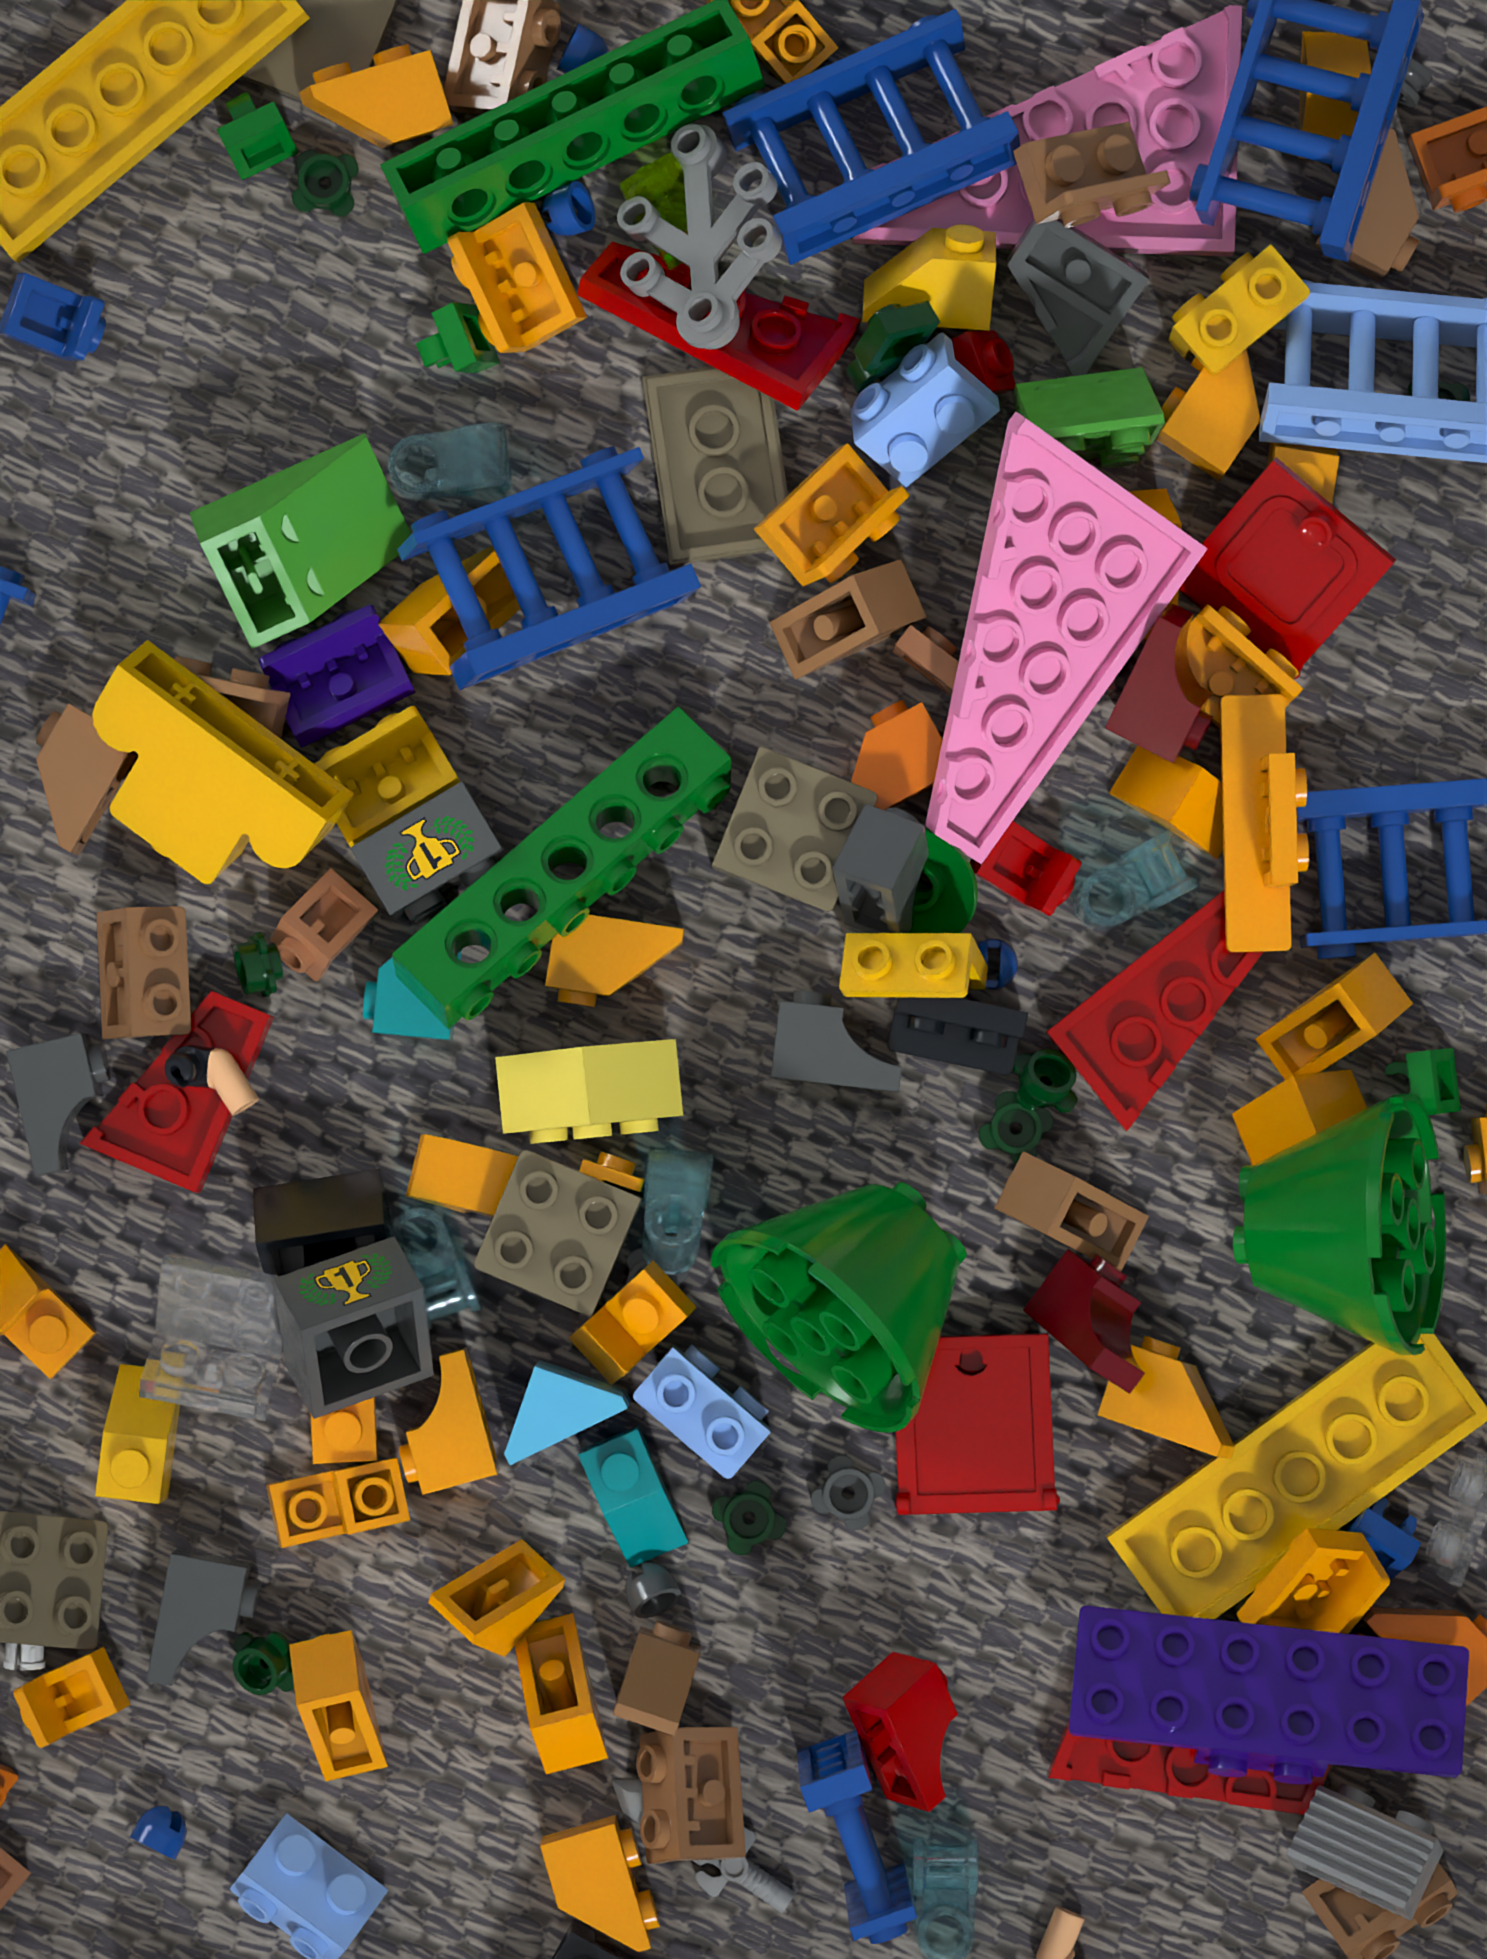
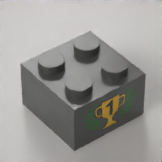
M462 781L350 848L389 915L399 921L407 916L415 924L427 919L448 905L443 894L462 883L466 888L470 887L507 855L470 790Z
M395 1237L360 1247L354 1251L273 1279L286 1368L313 1419L434 1376L424 1287Z

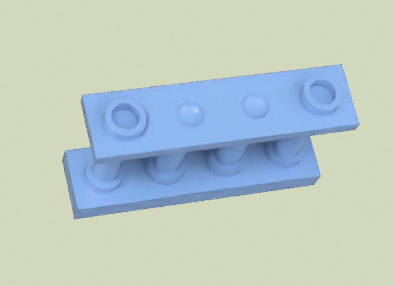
M1301 279L1310 289L1308 298L1273 327L1274 329L1286 330L1284 384L1269 382L1260 418L1259 441L1487 463V298L1479 299L1313 283L1312 281ZM1312 332L1350 336L1348 390L1310 386ZM1375 338L1413 342L1412 396L1374 392ZM1439 344L1477 348L1476 402L1438 398Z

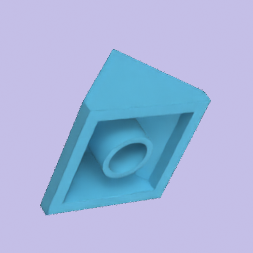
M539 1360L533 1369L504 1455L509 1465H512L628 1409L631 1400L623 1388Z

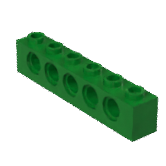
M714 0L380 164L422 253L426 254L448 243L447 238L455 233L470 232L483 226L523 202H531L765 87V83L750 38L728 0Z
M678 706L394 951L392 957L396 977L447 1029H450L462 1017L466 1021L475 1018L492 1001L494 997L492 991L510 975L517 979L526 974L541 957L542 951L540 949L558 933L565 937L574 932L587 918L590 912L588 907L605 892L609 895H614L622 890L634 877L638 863L652 851L656 854L665 852L681 836L685 822L699 810L703 813H708L724 800L731 788L729 785L731 783V757ZM657 782H669L678 788L674 794L668 797H657L647 791L652 784ZM612 822L624 823L632 829L621 838H609L600 832L602 827ZM564 863H574L584 869V872L579 877L571 880L560 879L552 873L556 867ZM517 904H527L537 910L536 914L526 921H513L504 915L510 907ZM472 945L484 947L489 951L488 956L477 963H465L456 957L463 948Z

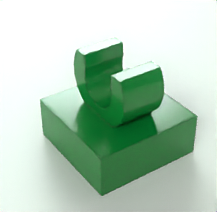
M247 91L225 102L233 121L216 130L241 180L249 178L299 153L274 101L256 109Z
M452 302L431 313L439 333L416 343L425 368L435 364L438 368L452 363L455 372L478 373L500 364L494 346L485 338L479 327L478 314L480 312L477 305Z
M1454 1048L1406 1053V1061L1393 1062L1385 1067L1386 1075L1404 1074L1408 1077L1410 1085L1409 1094H1413L1421 1100L1427 1110V1115L1461 1111Z

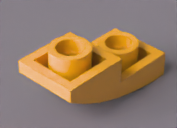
M705 0V1H706L707 3H710V2H712V1H714V0ZM728 0L750 38L755 55L783 85L812 73L839 48L799 0Z
M422 1134L406 1197L461 1213L473 1212L493 1218L519 1156L451 1139Z
M396 1457L266 1484L277 1542L280 1548L341 1534L350 1535L410 1521L399 1463Z

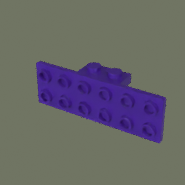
M1083 1606L1080 1609L1069 1733L1073 1736L1195 1749L1194 1763L1207 1764L1209 1773L1224 1777H1244L1247 1775V1769L1273 1772V1779L1278 1782L1312 1783V1776L1323 1777L1328 1765L1334 1764L1456 1778L1461 1774L1463 1765L1469 1650L1463 1646Z

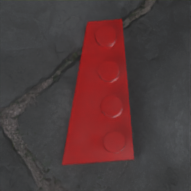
M613 241L581 276L577 296L796 411L801 408L854 341L861 323V319L839 313L837 321L808 312L810 304L808 302L784 295L782 302L778 303L746 293V287L736 300L740 323L734 338L728 344L718 349L696 348L688 344L679 334L676 326V312L651 296L641 297L634 294L622 281L620 272L624 261L634 253L645 251ZM649 253L662 266L666 277L692 291L691 272L688 266ZM649 268L642 270L638 274L636 281L643 279L648 274ZM709 311V312L702 318V320L705 319V318L710 314L711 311Z
M1222 890L1049 1028L1046 1034L1062 1054L1074 1065L1075 1070L1122 1129L1127 1132L1139 1117L1143 1108L1156 1091L1161 1088L1191 1045L1203 1033L1233 990L1238 987L1264 952H1229L1226 949L1224 890Z
M1068 1720L1047 1771V1777L1066 1781L1078 1780L1099 1783L1102 1786L1128 1790L1133 1788L1161 1792L1169 1796L1190 1799L1195 1797L1227 1802L1231 1805L1304 1815L1309 1808L1316 1789L1319 1785L1323 1786L1332 1764L1328 1765L1323 1777L1312 1776V1783L1278 1782L1273 1779V1772L1247 1769V1775L1244 1777H1224L1209 1773L1207 1764L1194 1763L1195 1749L1073 1736L1069 1733Z

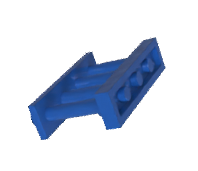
M1248 0L1246 17L1253 19L1209 165L1201 163L1198 165L1193 177L1189 200L1197 203L1195 210L1201 223L1214 226L1221 203L1312 226L1313 234L1321 236L1319 244L1324 256L1349 262L1424 19L1421 0H1393L1390 13L1380 11L1378 16L1315 0ZM1277 19L1370 42V49L1378 51L1371 75L1361 72L1359 77L1356 78L1267 55ZM1262 80L1351 103V111L1359 112L1352 136L1342 134L1338 140L1248 116L1258 81ZM1242 141L1332 165V172L1340 174L1333 198L1323 196L1321 201H1316L1229 178L1239 142Z
M956 9L940 16L929 15L913 23L908 30L767 93L750 94L742 98L733 108L723 112L729 139L735 152L755 143L768 170L777 180V189L786 207L784 211L773 215L776 230L782 238L781 248L790 265L1017 164L1013 151L1020 147L1019 131L1009 112L1006 111L993 118L984 117L953 57L954 54L966 49L962 22ZM927 66H930L961 127L959 133L934 144L925 142L895 83L896 80ZM869 92H872L903 154L900 159L876 170L867 169L837 109V106ZM812 117L844 179L842 185L817 196L808 194L778 133Z
M615 446L604 448L580 461L582 469L450 519L446 510H442L423 517L411 525L413 533L397 549L400 558L404 561L429 551L468 639L463 643L466 652L449 667L459 691L685 601L702 587L692 564L670 572L667 563H659L621 478L630 473L644 459L640 447L619 455ZM598 487L636 572V575L631 578L635 586L614 593L611 584L604 586L566 498ZM540 508L543 509L581 595L576 599L579 608L558 615L555 606H547L510 522L511 519ZM486 530L525 617L520 621L523 630L505 637L501 636L498 628L491 629L453 544L456 540Z
M1487 778L1307 792L1306 806L1296 807L1297 822L1307 821V831L1314 833L1322 932L1301 935V948L1317 947L1318 959L1356 957L1355 944L1487 935V920L1475 921L1467 821L1473 820L1472 808L1487 807ZM1434 811L1435 823H1441L1449 923L1411 926L1403 826L1410 825L1409 813ZM1370 816L1371 828H1378L1386 928L1348 930L1340 830L1346 829L1345 818Z
M853 1730L797 1750L800 1789L808 1812L823 1808L825 1816H833L855 1880L844 1883L849 1928L854 1941L868 1936L871 1944H878L903 1935L908 1931L906 1922L918 1918L909 1876L904 1862L885 1869L862 1805L861 1794L872 1791V1784L866 1754L857 1731Z

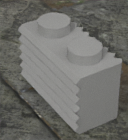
M1340 1784L1337 1792L1319 1785L1313 1799L1310 1801L1308 1810L1304 1814L1303 1821L1299 1824L1298 1832L1294 1835L1293 1842L1288 1847L1287 1856L1294 1867L1325 1882H1329L1335 1887L1342 1888L1346 1892L1353 1893L1357 1897L1387 1909L1394 1914L1400 1915L1407 1920H1412L1444 1851L1438 1838L1431 1836L1434 1826L1424 1819L1403 1810L1398 1811L1395 1819L1372 1809L1376 1801L1371 1796L1349 1785Z

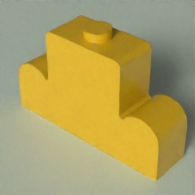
M146 640L117 665L95 703L92 713L93 725L99 737L108 746L118 751L129 753L135 751L138 754V759L110 804L111 815L151 844L156 852L171 859L204 884H211L242 854L248 842L255 854L263 862L273 867L285 869L296 866L332 830L354 795L353 792L149 640Z

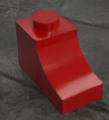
M893 1651L848 1691L842 1699L886 1799L930 1812L946 1797L941 1780L940 1755L948 1725L958 1713L948 1692V1680L943 1671L937 1666V1663Z

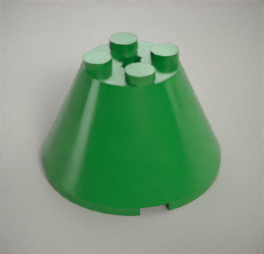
M1413 1094L1392 1095L1256 1165H1244L1241 1167L1238 1184L1241 1201L1245 1204L1244 1225H1237L1233 1233L1235 1261L1237 1264H1248L1255 1287L1399 1355H1418L1425 1350L1424 1344H1417L1421 1334H1434L1440 1313L1445 1279V1192L1431 1194V1176L1428 1162L1430 1159H1439L1440 1154L1431 1119L1427 1115V1110L1421 1100ZM1432 1207L1435 1219L1434 1229L1432 1226Z
M898 1182L892 1189L883 1185L868 1184L734 1231L719 1242L711 1256V1266L716 1269L720 1265L725 1279L717 1288V1291L731 1317L751 1344L799 1391L811 1400L822 1392L847 1408L841 1414L842 1419L864 1429L883 1433L900 1431L918 1413L959 1272V1265L967 1256L962 1243L951 1233L942 1230L925 1212L927 1205L921 1194L904 1182ZM765 1338L801 1374L795 1373L783 1366L771 1353Z

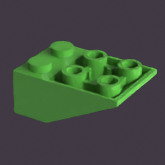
M1143 367L1015 384L1012 392L1015 412L1021 414L1082 459L1100 458L1101 468H1117L1139 463L1138 455L1148 452L1165 424L1164 413Z
M365 433L189 512L200 545L251 649L312 622L399 555L397 549L411 535Z

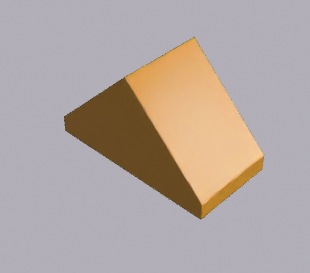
M1302 32L1301 64L1356 78L1359 77L1361 72L1371 75L1367 41L1332 32ZM1300 90L1299 130L1338 140L1342 134L1352 136L1359 112L1351 111V103Z
M1137 746L1108 794L1217 860L1223 851L1221 781L1203 767L1178 756L1175 762L1172 763Z
M1348 1069L1292 1075L1232 1113V1117L1251 1165H1256L1366 1109L1367 1106L1352 1070Z
M521 1539L431 1593L428 1603L472 1644L506 1657L561 1591L566 1579Z

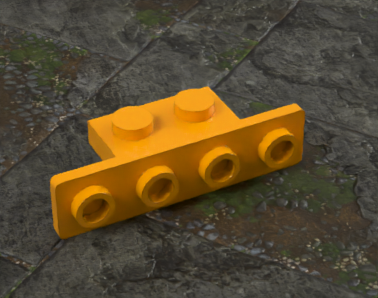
M1281 694L1226 695L1219 702L1226 949L1229 952L1287 951L1291 948L1290 886L1298 883V872H1306L1309 864L1307 833H1297L1296 807H1305L1307 802L1305 768H1295V753H1286L1285 698Z

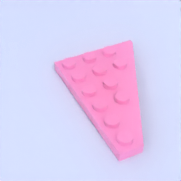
M1229 5L1223 11L1186 28L1181 27L1167 33L1160 40L1147 46L1134 48L1095 66L1092 71L1054 87L1053 85L1034 94L1032 98L1017 105L1011 104L985 116L993 118L1008 111L1019 131L1020 146L1030 141L1130 121L1146 174L1167 170L1171 183L1152 194L1153 204L1144 210L1120 217L1116 216L1114 208L1101 210L1100 217L1085 224L1075 226V228L1115 253L1233 256L1235 252L1236 206L1221 203L1214 226L1201 223L1195 210L1197 203L1190 201L1189 196L1198 165L1200 163L1209 165L1241 61L1242 6ZM958 131V132H955V133H953V134H951V135H949V136H947V137H944V138H942V139H940V140H938V141H936V142H939V141H941V140H943V139H945V138H948V137H950V136H952V135H954V134H957V133H959V131ZM1238 149L1229 175V178H1233L1236 180ZM882 163V164L877 165V166H875V167H873V168H871V169L876 170V169H878V168H880V167H882V166H885V165H887V164ZM1016 164L852 238V244L909 246L932 227L949 228L954 225L967 224L978 227L982 231L996 232V249H1013L1033 220L1034 215Z
M1015 412L1008 421L925 824L936 836L960 848L964 854L980 864L986 859L1156 622L1158 616L1169 604L1208 549L1018 412Z

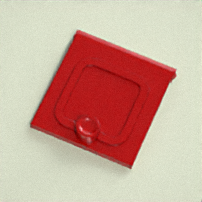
M1275 457L1202 543L1208 549L1179 590L1201 609L1208 604L1215 611L1225 606L1234 612L1251 629L1246 638L1264 654L1271 648L1284 656L1298 670L1299 674L1295 678L1297 679L1300 676L1303 665L1395 563L1396 559Z
M1049 1333L940 1336L918 1413L905 1428L896 1431L898 1493L894 1506L897 1509V1515L1058 1510L1060 1496L1057 1494V1488H1055ZM956 1365H958V1367H959L961 1370H963V1371H965V1372H967V1373H976V1372H980V1373L973 1374V1375H971V1374H965V1373H963L962 1371H960V1370L957 1368Z

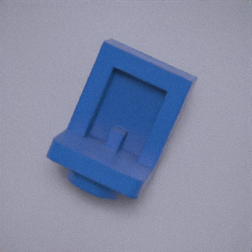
M18 273L0 322V334L67 361H83L87 352L93 353L97 349L103 337L106 319L100 315L105 301L94 296H81L27 273Z

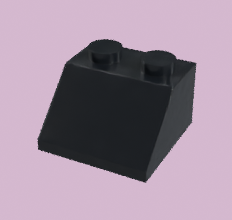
M380 1169L253 1188L255 1244L278 1330H280L273 1284L274 1278L354 1251L360 1247L394 1237L388 1200Z

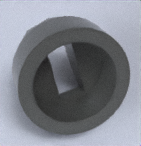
M647 1562L642 1564L644 1574L639 1576L636 1571H631L625 1584L627 1600L635 1616L638 1618L657 1616L669 1610L681 1598V1591L668 1569L658 1563Z

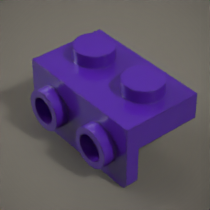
M367 605L356 611L345 612L337 616L330 624L301 638L287 640L278 645L274 651L258 659L263 673L270 676L269 683L272 689L290 693L285 717L301 748L416 693L395 647L378 625L381 619L373 605Z

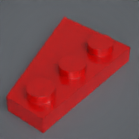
M211 991L191 1014V1031L184 1035H173L161 1049L162 1053L136 1082L131 1083L118 1098L119 1102L97 1127L94 1126L79 1144L192 1192L201 1193L233 1116L216 1089L193 1086L177 1087L171 1084L165 1075V1062L170 1055L183 1046L197 1045L224 1049L233 1056L248 1080L274 1016Z

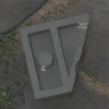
M1033 218L1006 259L1007 266L1022 291L1027 295L1035 309V313L1047 333L1052 337L1073 376L1086 375L1149 281L1148 273L1077 228H1065L1062 219L1036 224L1035 218Z

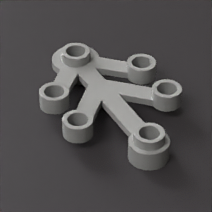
M688 124L681 127L674 134L671 141V159L684 174L688 235L662 219L658 210L646 198L641 196L629 198L621 205L617 213V222L633 240H647L688 266L691 272L692 291L666 277L662 266L646 252H637L629 256L621 267L620 275L622 281L634 294L641 297L651 296L677 313V330L688 344L696 348L712 350L725 346L734 338L740 323L736 300L762 265L775 258L781 249L782 238L767 220L763 218L751 220L761 206L768 204L774 198L778 185L776 178L763 164L759 162L745 164L737 171L733 180V187L737 193L718 220L714 222L711 179L723 169L727 160V148L710 127L702 124ZM762 178L761 184L756 189L749 191L750 185L755 180ZM646 212L643 220L633 225L634 219L639 214ZM767 234L766 239L761 245L753 247L755 240L759 236ZM737 238L738 246L742 252L719 279L718 262ZM649 268L648 274L643 279L636 281L638 274L642 270ZM709 311H711L710 314H709L705 319L702 320V318H703Z

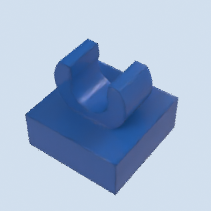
M1382 1497L1369 1508H1366L1343 1531L1363 1533L1391 1581L1412 1563L1421 1542L1412 1537L1417 1526V1519L1409 1515L1398 1527L1383 1518V1511L1387 1507L1389 1500Z

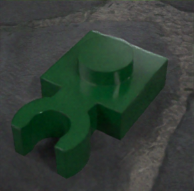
M929 301L902 307L900 304H891L881 308L869 318L866 331L853 349L857 358L846 369V375L857 394H860L876 378H879L882 382L898 368L911 349L917 345L926 344L940 323Z

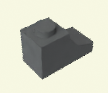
M865 803L832 867L845 925L866 933L910 932L913 926L912 913L915 893L923 866L929 856L924 825H921L914 816L898 808H887L884 811Z
M794 990L792 1002H779L771 1078L899 1092L902 1066L885 1063L872 1057L853 1041L842 1021L844 1008L831 1007L832 994Z
M85 1033L6 1051L35 1176H45L69 1170L67 1144L73 1122L85 1104L93 1098L104 1096L101 1082L111 1079L108 1059L102 1043L92 1045L90 1034Z
M179 1548L170 1554L146 1679L147 1682L172 1686L179 1679L188 1653L199 1640L219 1630L235 1632L241 1626L243 1616L254 1617L261 1580L250 1578L253 1562Z

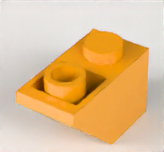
M409 44L372 55L375 66L352 73L349 62H345L313 72L315 84L299 92L302 104L305 107L381 149L442 131L454 125L431 50L412 55Z
M1247 350L1215 375L1209 373L1197 357H1195L1190 366L1198 370L1200 374L1187 393L1176 386L1161 407L1164 413L1165 425L1156 440L1217 481H1220L1261 420Z
M613 1815L542 1836L540 1848L558 1908L637 1952L651 1949L652 1936L650 1930L660 1927V1921L650 1889L638 1892L632 1868L642 1865V1860L632 1827L620 1830L617 1816Z

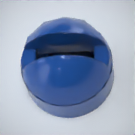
M578 23L566 45L556 70L565 74L608 53V47L604 39L595 31Z
M578 181L570 182L545 196L541 205V212L549 211L552 221L545 225L550 231L561 236H574L589 231L594 227L596 219L594 204L588 190L582 183ZM574 207L577 209L578 216L575 214Z
M999 939L980 941L977 946L987 965L988 948H1000L998 980L986 979V988L988 990H995L1008 985L1015 977L1018 969L1015 951L1009 944Z
M156 1806L146 1810L140 1817L130 1838L176 1860L187 1835L186 1823L178 1811L171 1813L168 1806Z

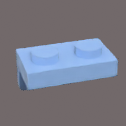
M941 332L926 345L920 344L911 349L902 360L899 368L881 383L869 385L858 395L850 410L854 444L907 488L1000 411L998 396L955 359L952 340Z
M673 1344L657 1363L654 1370L636 1389L633 1398L726 1479H730L771 1433V1428L762 1421L769 1410L743 1387L740 1386L732 1395L713 1377L719 1372L720 1368L693 1344L685 1352Z
M288 1813L284 1815L230 1888L239 1897L238 1903L249 1916L262 1923H269L271 1921L291 1936L289 1938L291 1945L307 1959H339L389 1891Z

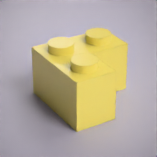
M676 1039L584 1046L495 1057L503 1134L529 1131L530 1144L568 1140L567 1127L573 1128L574 1139L612 1136L611 1123L619 1122L620 1135L659 1131L657 1118L683 1116Z

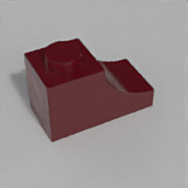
M1170 603L1158 616L1105 729L1174 763L1186 746L1195 751L1197 750L1211 724L1213 716L1204 712L1212 692L1199 685L1192 673L1187 655L1188 630L1194 614Z
M1067 1249L1023 1311L1087 1367L1130 1394L1145 1374L1137 1364L1130 1345L1131 1321L1134 1312L1141 1302L1121 1286L1128 1276L1099 1254H1096L1092 1261L1088 1262L1070 1249Z

